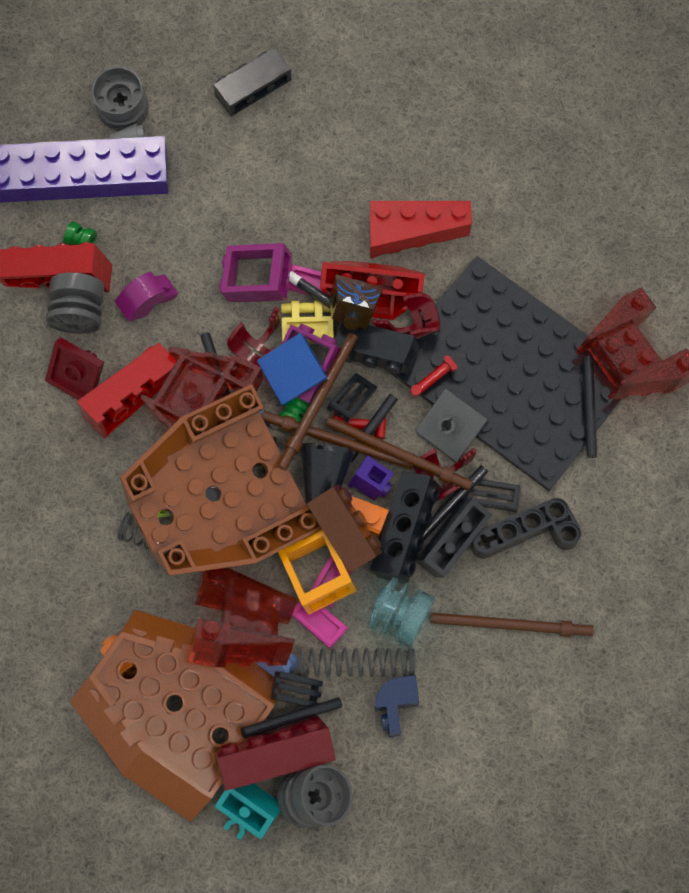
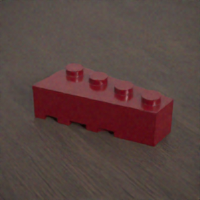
M319 716L263 735L253 736L240 743H227L222 745L221 749L214 751L222 785L226 791L336 760L329 728Z

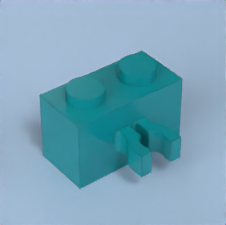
M254 783L225 790L215 805V808L230 818L223 827L225 830L228 831L232 824L238 823L240 825V832L236 836L240 840L247 830L259 839H262L281 812L278 807V800Z

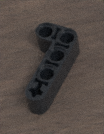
M553 498L481 530L472 541L471 549L476 557L486 559L549 531L558 548L571 550L579 541L581 530L566 501L561 498ZM549 509H558L562 516L558 518L551 516ZM534 519L538 523V527H528L525 520ZM509 529L514 533L515 537L506 539L501 531ZM561 532H570L574 540H564ZM481 540L484 543L490 542L488 549H486L484 546L479 547V543Z

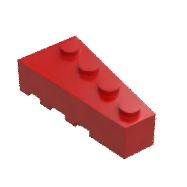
M370 201V259L383 254L397 253L409 248H418L435 242L440 243L469 236L472 225L471 201Z
M84 242L80 245L71 246L68 244H58L52 247L34 245L33 248L12 246L9 249H0V282L5 287L40 289V285L43 284L49 288L52 276L61 273H82L98 278L104 284V292H110L112 263L93 243Z
M160 343L153 347H148L142 355L77 401L83 418L105 439L181 373L180 363Z

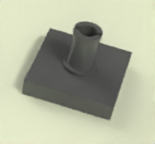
M445 388L415 431L458 462L489 419Z

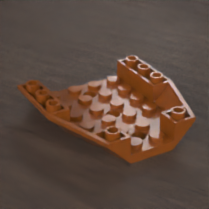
M252 384L181 417L120 477L127 505L152 555L169 576L255 564L322 529L306 505L289 469L287 468L284 471L277 467L282 456L260 414L264 407ZM260 464L265 468L266 474L264 478L254 476L252 471L254 465ZM214 487L219 491V499L217 501L207 499V488ZM166 510L171 514L172 521L169 525H163L159 522L158 513L160 511Z
M134 610L119 631L120 634L69 702L122 775L191 822L212 799L222 784L214 751L221 749V746L224 744L240 743L251 738H243L241 728L264 721L275 706L277 700L271 699L274 677L256 664L249 656L217 634ZM126 662L132 663L136 668L135 676L131 679L123 678L120 673L121 666ZM171 695L178 696L182 702L180 709L176 712L170 711L166 705V701ZM218 727L225 729L227 733V738L222 744H217L212 739V733Z

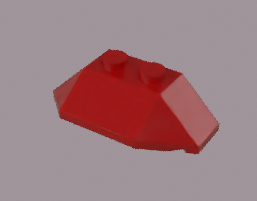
M357 261L322 262L320 289L328 296L336 274L383 287L373 315L374 318L394 320L408 310L407 305L403 302L404 296L423 293L425 273L401 266Z

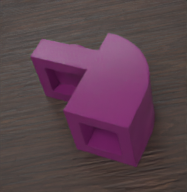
M148 272L130 282L119 294L115 303L126 319L131 321L146 317L156 304L171 301L179 293L165 274L154 276L152 272Z

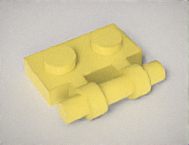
M314 300V303L291 301V303L281 304L282 314L292 313V317L282 318V342L290 325L299 327L301 323L315 329L313 334L320 338L323 334L334 338L333 319L331 316H323L322 314L324 312H331V310L319 301ZM299 313H315V317H300ZM306 339L307 342H308V344H316V343H314V342H312V341Z

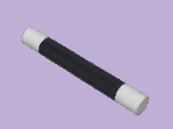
M293 271L290 272L289 282L330 309V301L327 294Z

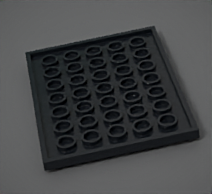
M478 256L474 258L437 302L436 308L440 318V330L416 340L420 348L410 373H390L411 389L413 385H416L440 366L446 355L450 356L456 363L457 369L454 372H447L419 396L434 405L446 388L483 414L489 420L476 438L547 491L553 488L586 446L583 357H593L596 432L641 375L636 369Z

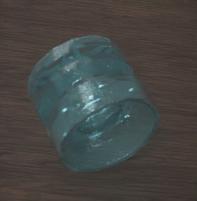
M394 576L382 589L374 604L369 628L376 630L382 620L385 623L381 634L385 635L394 626L397 628L394 641L411 648L427 618L435 596L419 589L410 598L407 596L410 584L406 582L401 591L398 592L396 590L400 579Z

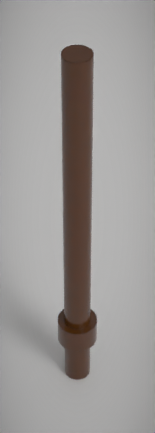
M349 333L326 374L328 379L321 383L293 437L290 436L284 446L286 449L277 464L278 468L286 471L294 455L300 452L303 446L302 440L358 339L355 334Z
M264 411L262 417L264 422L279 426L281 430L289 433L291 431L295 432L300 422L295 421L294 417L288 415L282 417ZM310 426L306 433V436L350 448V450L412 470L413 465L367 444Z
M329 416L325 426L439 477L441 482L448 485L452 483L468 491L471 489L473 481L456 474L454 469L447 466L444 468L331 416Z
M431 613V623L557 633L561 637H571V635L593 636L594 632L593 625L572 624V621L564 620L556 623Z

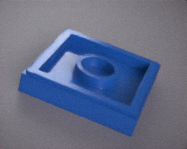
M302 333L297 334L257 360L279 401L284 406L328 379Z

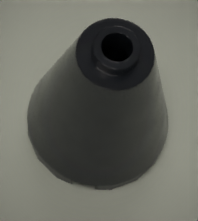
M303 443L301 458L306 505L338 484L342 487L353 457V450L327 444L315 447L316 443Z

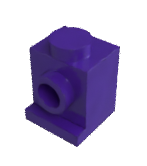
M367 456L347 486L350 488L354 486L375 501L379 495L383 498L392 486L388 481L394 473Z

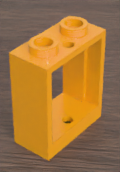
M319 530L307 538L278 551L298 598L308 615L357 591L347 568L323 530ZM327 545L341 576L305 593L292 565V561Z

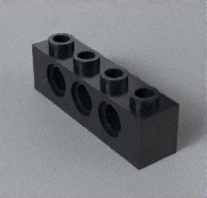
M402 471L379 540L382 553L373 558L370 571L378 578L408 585L410 577L413 576L418 552L421 551L424 544L423 536L426 527L431 523V511L440 493L439 485L431 476ZM419 500L418 504L412 507V504ZM411 524V527L404 532L405 527ZM403 549L402 553L396 557V553Z

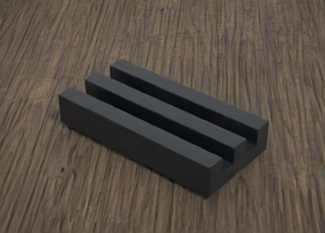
M356 373L331 400L327 410L330 412L332 410L336 411V416L340 418L342 415L345 417L344 421L349 423L371 398L377 386ZM357 381L361 383L344 404L340 406L338 403L353 388ZM367 387L368 390H367V391L364 393V395L357 401V403L350 409V411H348V410H347L348 407L355 401V399H356V398L362 393V391Z
M482 479L477 484L478 486L514 491V496L472 489L465 497L467 499L472 498L471 495L513 501L512 504L474 498L483 507L517 512L521 485Z
M275 671L271 699L304 707L318 704L317 698H321L322 693L318 692V689L323 686V681ZM284 679L310 685L311 690L283 684L280 681ZM279 689L310 696L309 701L279 694Z

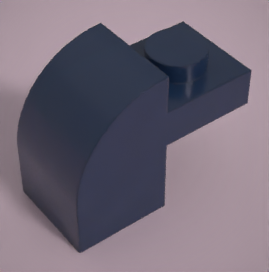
M416 675L391 679L377 693L374 709L375 711L386 710V714L381 715L382 729L383 731H388L389 738L399 737L401 734L398 709L418 707L419 705Z

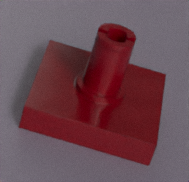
M60 337L54 343L45 381L79 400L98 386L104 361L100 360L94 352L91 354L90 350L84 351Z

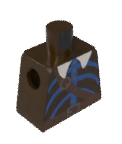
M336 274L329 294L331 318L334 321L344 323V327L348 330H355L358 327L368 328L377 308L383 287Z

